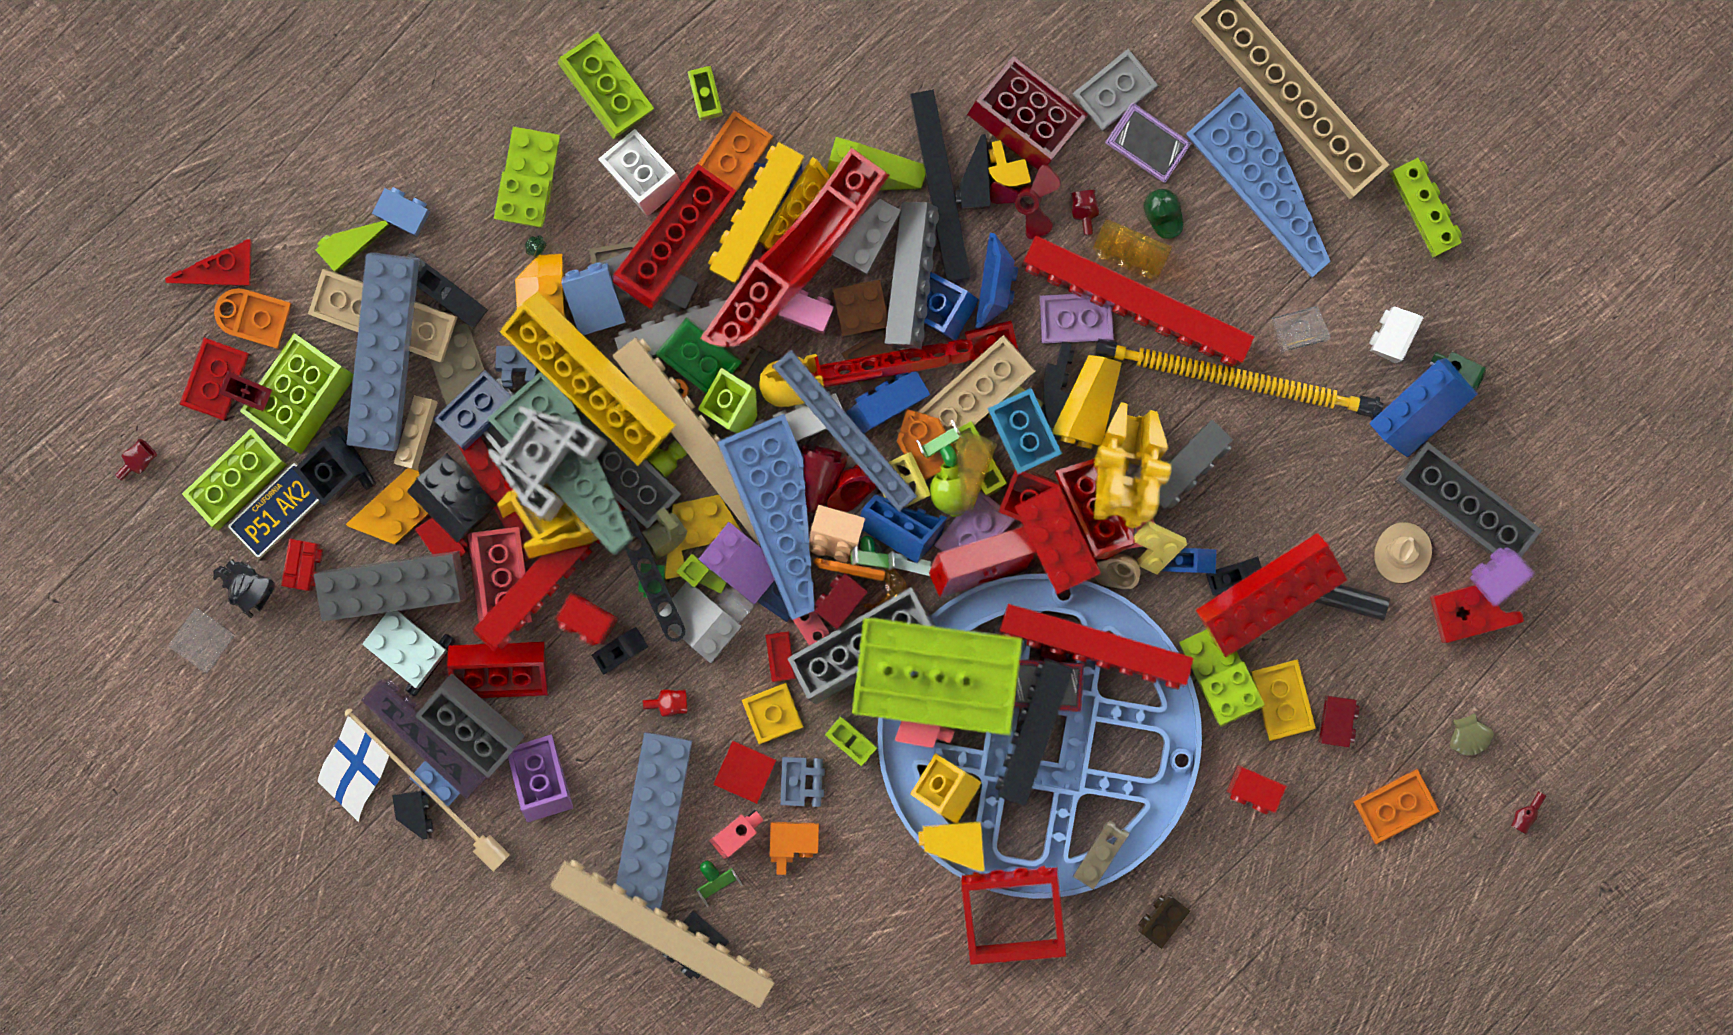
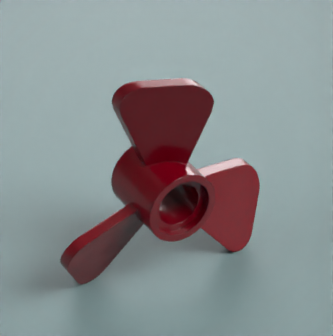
M1043 164L1038 170L1033 185H1025L1019 192L999 182L992 183L990 187V201L994 204L1015 203L1016 209L1021 214L1026 215V237L1033 240L1035 236L1041 237L1048 234L1053 228L1052 221L1039 208L1042 196L1060 187L1061 180L1049 165ZM1023 197H1031L1034 203L1025 202Z

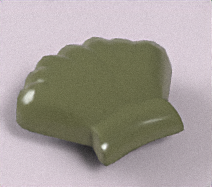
M1475 713L1462 719L1453 720L1456 728L1450 741L1451 749L1466 756L1478 754L1488 748L1493 739L1494 732L1486 725L1477 721Z

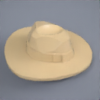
M1407 522L1396 523L1388 527L1377 541L1374 552L1376 567L1380 574L1391 582L1407 583L1413 581L1428 567L1432 556V545L1426 532L1419 526Z

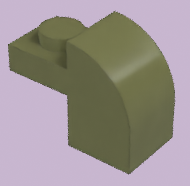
M665 507L656 512L658 523L642 532L649 551L656 561L678 547L687 535L686 528L675 513L669 514Z

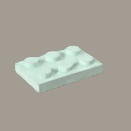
M399 611L387 612L362 644L417 689H419L448 652Z

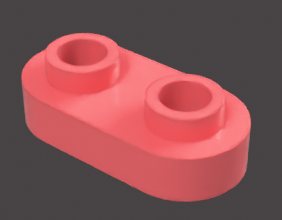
M815 610L808 613L809 619L806 621L801 620L800 617L793 619L809 645L817 642L813 639L815 632H820L822 638L829 635L828 629Z

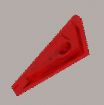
M246 239L242 243L220 251V253L198 261L186 269L179 270L166 277L165 283L250 286L252 240Z

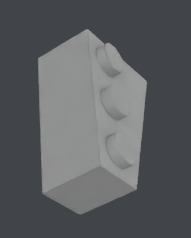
M879 199L860 217L831 257L867 276L895 225L901 210Z

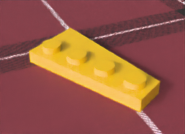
M811 158L759 240L767 251L796 222L831 176L817 159Z

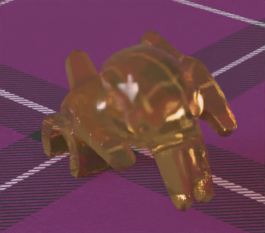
M883 568L887 572L885 573L887 594L875 604L866 603L864 607L873 610L907 590L905 579L894 568L891 570Z

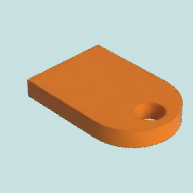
M235 288L226 291L219 297L215 305L214 316L218 326L227 334L279 349L292 303L246 289ZM227 302L232 303L234 307L233 313L229 316H224L221 312L222 305Z

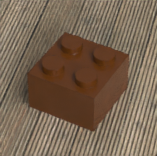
M880 279L833 289L843 338L887 328L888 316Z

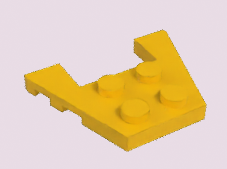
M720 495L673 504L672 513H675L686 528L687 535L678 547L667 554L665 578L680 577L676 571L684 563L682 550L711 544L728 522L740 530Z

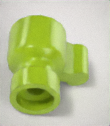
M674 440L668 446L667 451L657 447L646 460L664 478H667L677 468V460L683 459L688 453Z

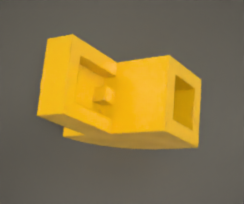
M1001 140L992 142V149H988L990 162L996 164V166L988 168V174L992 181L999 182L1012 189L1030 185L1031 180L1026 160L1006 163Z

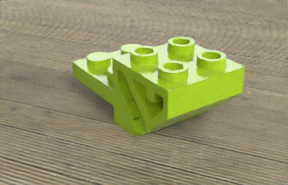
M519 127L512 128L505 172L502 171L494 214L495 220L537 228L543 227L547 205H549L560 135Z
M1207 630L1179 642L1184 655L1194 658L1191 669L1220 727L1264 707L1263 700L1237 651L1225 658L1214 644Z

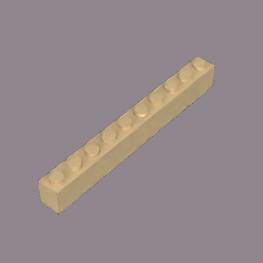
M635 337L612 356L635 386L676 425L671 433L758 546H760L717 444L718 441H721L720 437L717 434L712 436L707 429L710 426L707 420L702 415L698 417L692 410L695 408V405L688 396L682 397L678 391L681 387L673 377L668 378L663 372L666 368L658 357L653 359L649 354L651 348L643 338L639 340Z
M566 860L563 862L550 884L551 889L760 1008L774 985L773 980L770 978L771 973L761 967L758 970L750 967V961L740 955L737 958L729 954L730 950L719 943L717 946L712 945L708 942L709 938L698 931L696 934L691 933L687 930L689 926L679 920H676L675 923L667 919L668 914L658 908H655L653 911L646 907L647 902L637 896H634L632 899L625 895L626 890L617 884L613 886L606 884L603 876L596 872H593L592 875L583 870L585 866L575 860H572L571 863Z

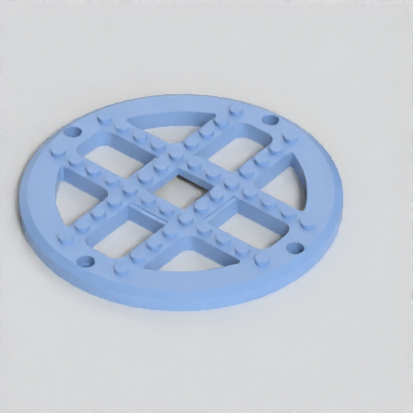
M1047 574L1017 575L981 584L945 603L931 615L936 627L971 631L982 623L1004 615L1006 606L1009 603L1039 613L1053 611L1071 614L1080 620L1081 625L1104 632L1109 630L1115 635L1178 653L1163 630L1144 611L1126 598L1105 587L1084 581L1069 588L1071 592L1070 598L1062 601L1057 597ZM1023 640L1021 643L1020 659L1028 660L1030 647L1026 646L1027 642ZM1088 659L1086 663L1076 661V663L1084 664L1081 712L1059 710L1058 715L1066 716L1059 762L1042 760L1032 787L1033 789L1053 792L1044 850L1038 859L1026 860L1002 855L997 849L1004 799L998 797V790L995 789L999 775L1004 776L1006 767H1003L1006 754H1011L1013 750L1011 740L1016 730L1020 708L1013 707L1010 735L986 732L983 750L935 742L933 748L895 741V737L902 720L879 717L877 728L878 754L887 793L904 826L919 844L918 832L923 831L922 826L950 823L941 814L910 794L920 779L917 765L928 766L936 753L965 772L976 774L982 782L976 821L981 822L984 871H977L939 856L928 854L960 878L962 875H973V872L984 874L990 873L993 870L1007 872L1014 871L1017 868H1027L1030 870L1038 869L1041 866H1045V868L1058 867L1061 897L1093 890L1073 877L1088 851L1068 858L1078 799L1085 794H1096L1144 803L1143 808L1123 828L1129 832V835L1094 888L1096 889L1123 876L1149 857L1177 824L1189 801L1199 769L1202 746L1199 704L1190 675L1187 685L1184 688L1180 687L1179 690L1166 687V682L1156 680V683H1153L1160 699L1161 706L1154 707L1102 697L1097 690L1100 667L1095 666V661ZM914 670L910 673V676L915 673ZM1096 721L1158 732L1163 738V750L1158 773L1151 778H1143L1088 768ZM1180 753L1186 754L1188 757V763L1184 767H1178L1175 764V757ZM1112 837L1107 841L1113 844L1116 838ZM1051 884L987 889L1015 897L1053 898Z

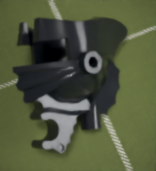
M232 559L226 564V567L219 566L213 571V579L216 580L220 577L223 580L222 587L228 589V602L233 606H238L250 618L254 616L250 610L254 607L261 611L275 589V584L271 578H264L262 575H259L255 572V569L243 561L235 562Z

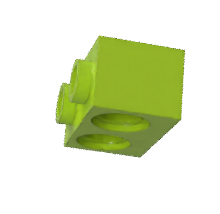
M842 716L838 718L825 734L860 766L877 749L871 741Z

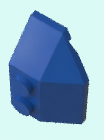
M995 233L989 234L975 329L984 327L1006 311L1008 304L1013 305L1015 291L1010 290L1011 281H1016L1018 267H1014L1015 260Z

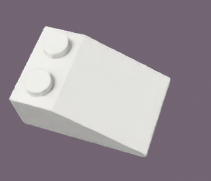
M636 129L631 131L599 158L602 165L647 217L671 198L682 184L675 171Z

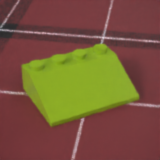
M294 333L259 383L272 389L264 411L262 412L244 404L240 412L280 442L302 454L353 381L354 374Z

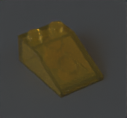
M965 431L964 436H959L955 449H958L957 458L963 508L973 512L997 444L992 440Z

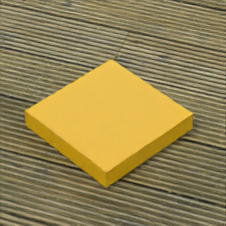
M787 683L742 700L758 744L803 728Z

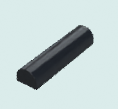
M1339 585L1314 602L1384 621L1390 598Z

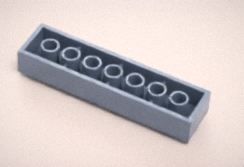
M373 252L366 254L346 445L395 451L399 447L419 258Z
M644 732L616 884L626 890L625 895L632 899L634 896L647 902L646 907L654 911L655 908L662 909L693 740Z

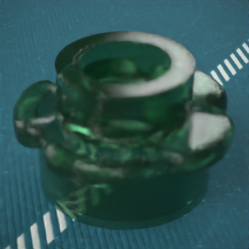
M541 235L537 237L531 236L525 243L526 254L537 258L538 255L543 253L547 243L542 240L543 237Z

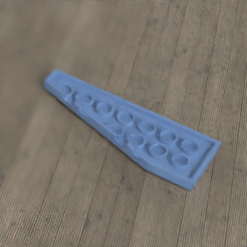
M1239 87L1187 132L1186 136L1312 278L1330 262L1320 235L1317 233L1311 214L1306 207L1292 169L1284 155L1281 143L1278 141L1272 122L1243 89Z
M782 414L718 441L717 444L790 618L793 620L815 609L811 579L803 458L787 419Z

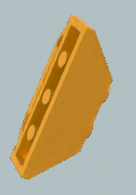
M563 254L538 255L515 279L517 309L525 300L538 291L566 318L565 293L561 284L562 277H564Z

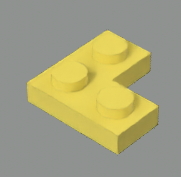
M1150 521L1134 535L1135 543L1148 548L1137 559L1139 567L1158 574L1187 545L1186 538Z

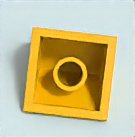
M935 753L910 794L937 813L957 823L982 782Z

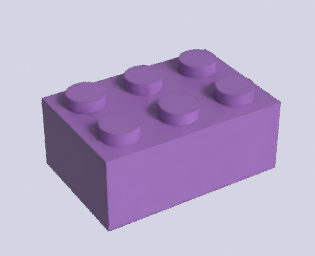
M1507 547L1505 549H1497L1490 555L1492 560L1486 565L1483 563L1479 564L1471 571L1473 575L1470 577V580L1485 598L1495 606L1534 575L1520 557Z

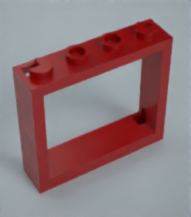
M1041 866L1038 869L1030 870L1027 868H1017L1014 871L1007 872L993 870L990 873L984 874L973 872V875H962L961 889L970 965L1066 957L1058 867L1045 868V866ZM1051 884L1057 939L976 946L970 891Z

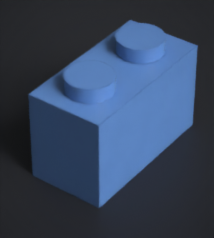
M392 187L391 191L384 188L372 214L418 237L430 213L425 208L427 204L416 198L412 201L404 198L406 193Z

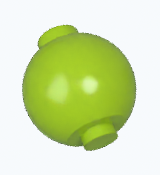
M944 463L941 465V471L935 475L931 482L930 497L933 504L941 512L950 514L952 517L962 516L976 501L978 494L977 483L968 471L960 468L959 463L954 467H948Z

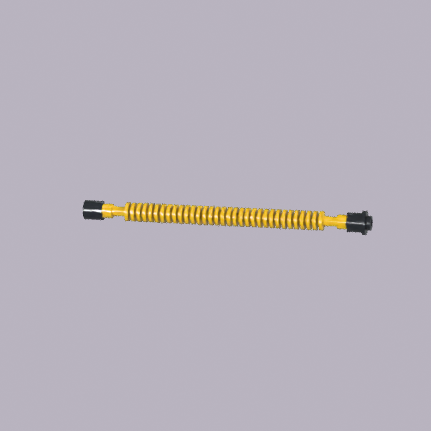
M1100 338L1097 341L1095 356L1112 360H1123L1124 358L1137 361L1136 366L1139 367L1141 362H1143V368H1146L1148 363L1149 369H1152L1153 365H1155L1154 370L1157 371L1159 366H1161L1162 372L1167 368V373H1170L1171 369H1173V374H1177L1179 370L1180 376L1185 372V377H1189L1191 373V378H1195L1197 374L1198 380L1203 376V381H1207L1209 377V382H1213L1215 378V383L1219 384L1221 379V385H1225L1227 381V386H1231L1233 382V387L1237 388L1239 383L1240 389H1243L1245 385V390H1249L1251 386V391L1255 392L1257 387L1258 393H1261L1263 389V394H1267L1269 390V395L1273 396L1275 391L1276 397H1279L1281 393V398H1285L1287 394V399L1290 400L1292 395H1294L1293 400L1295 401L1298 400V397L1299 402H1303L1304 398H1306L1305 403L1309 404L1311 400V404L1315 405L1316 401H1318L1317 405L1321 406L1322 402H1324L1323 407H1328L1330 403L1329 408L1331 409L1334 408V405L1347 407V410L1356 411V414L1371 417V420L1383 410L1384 403L1380 402V397L1377 396L1371 398L1360 395V398L1354 396L1348 398L1337 395V390H1333L1331 394V389L1327 388L1325 393L1324 387H1321L1319 391V386H1315L1313 390V385L1309 384L1307 389L1306 383H1303L1301 387V382H1297L1295 386V381L1291 380L1289 385L1288 379H1285L1283 383V378H1279L1278 382H1276L1277 377L1273 376L1272 381H1270L1271 376L1267 375L1265 380V374H1261L1260 378H1258L1259 373L1255 372L1254 377H1252L1253 372L1251 371L1248 372L1247 376L1246 370H1243L1242 374H1240L1241 369H1237L1236 373H1234L1235 368L1233 367L1228 371V366H1225L1224 370H1222L1223 365H1218V369H1216L1217 364L1213 363L1210 368V362H1207L1206 366H1204V361H1200L1198 365V360L1195 359L1192 364V358H1189L1188 362H1186V357H1182L1180 361V356L1177 355L1174 360L1173 354H1170L1168 358V353H1164L1162 357V352L1159 351L1156 356L1155 350H1152L1150 354V349H1146V352L1143 353L1144 348L1141 347L1140 351L1137 352L1128 350L1125 346L1117 345V342Z

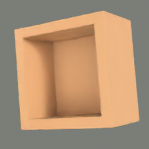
M818 505L809 537V550L815 555H827L834 557L840 562H851V550L858 545L865 518Z

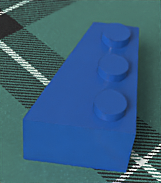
M917 371L898 374L894 377L896 381L889 385L886 381L875 388L876 393L869 396L867 392L855 399L857 403L845 413L863 434L876 426H880L885 421L904 412L931 395Z
M878 495L872 497L863 507L860 517L865 518L862 527L864 532L916 563L922 559L941 537L947 517L940 515L937 518L925 514L926 510L919 508L918 511L904 507L899 512L887 498Z

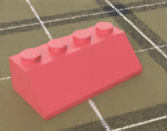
M519 527L467 534L479 622L525 574ZM531 612L525 618L528 622H532Z

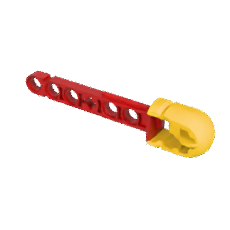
M959 339L948 341V344L937 343L921 346V349L910 348L819 365L816 354L807 355L804 360L800 357L797 358L822 387L826 388L946 366L951 362L952 364L967 362L974 357V349L971 341ZM960 349H968L967 352H957ZM937 353H944V354H945L944 356H941V357H935V356H934V355L937 354ZM915 357L922 358V359H920V360H918V361H911V360H910V359L915 358ZM778 361L767 365L760 375L759 384L760 391L765 400L778 407L804 404L803 400L773 367ZM866 366H874V368L870 370L863 369ZM844 370L851 371L847 374H840V372Z

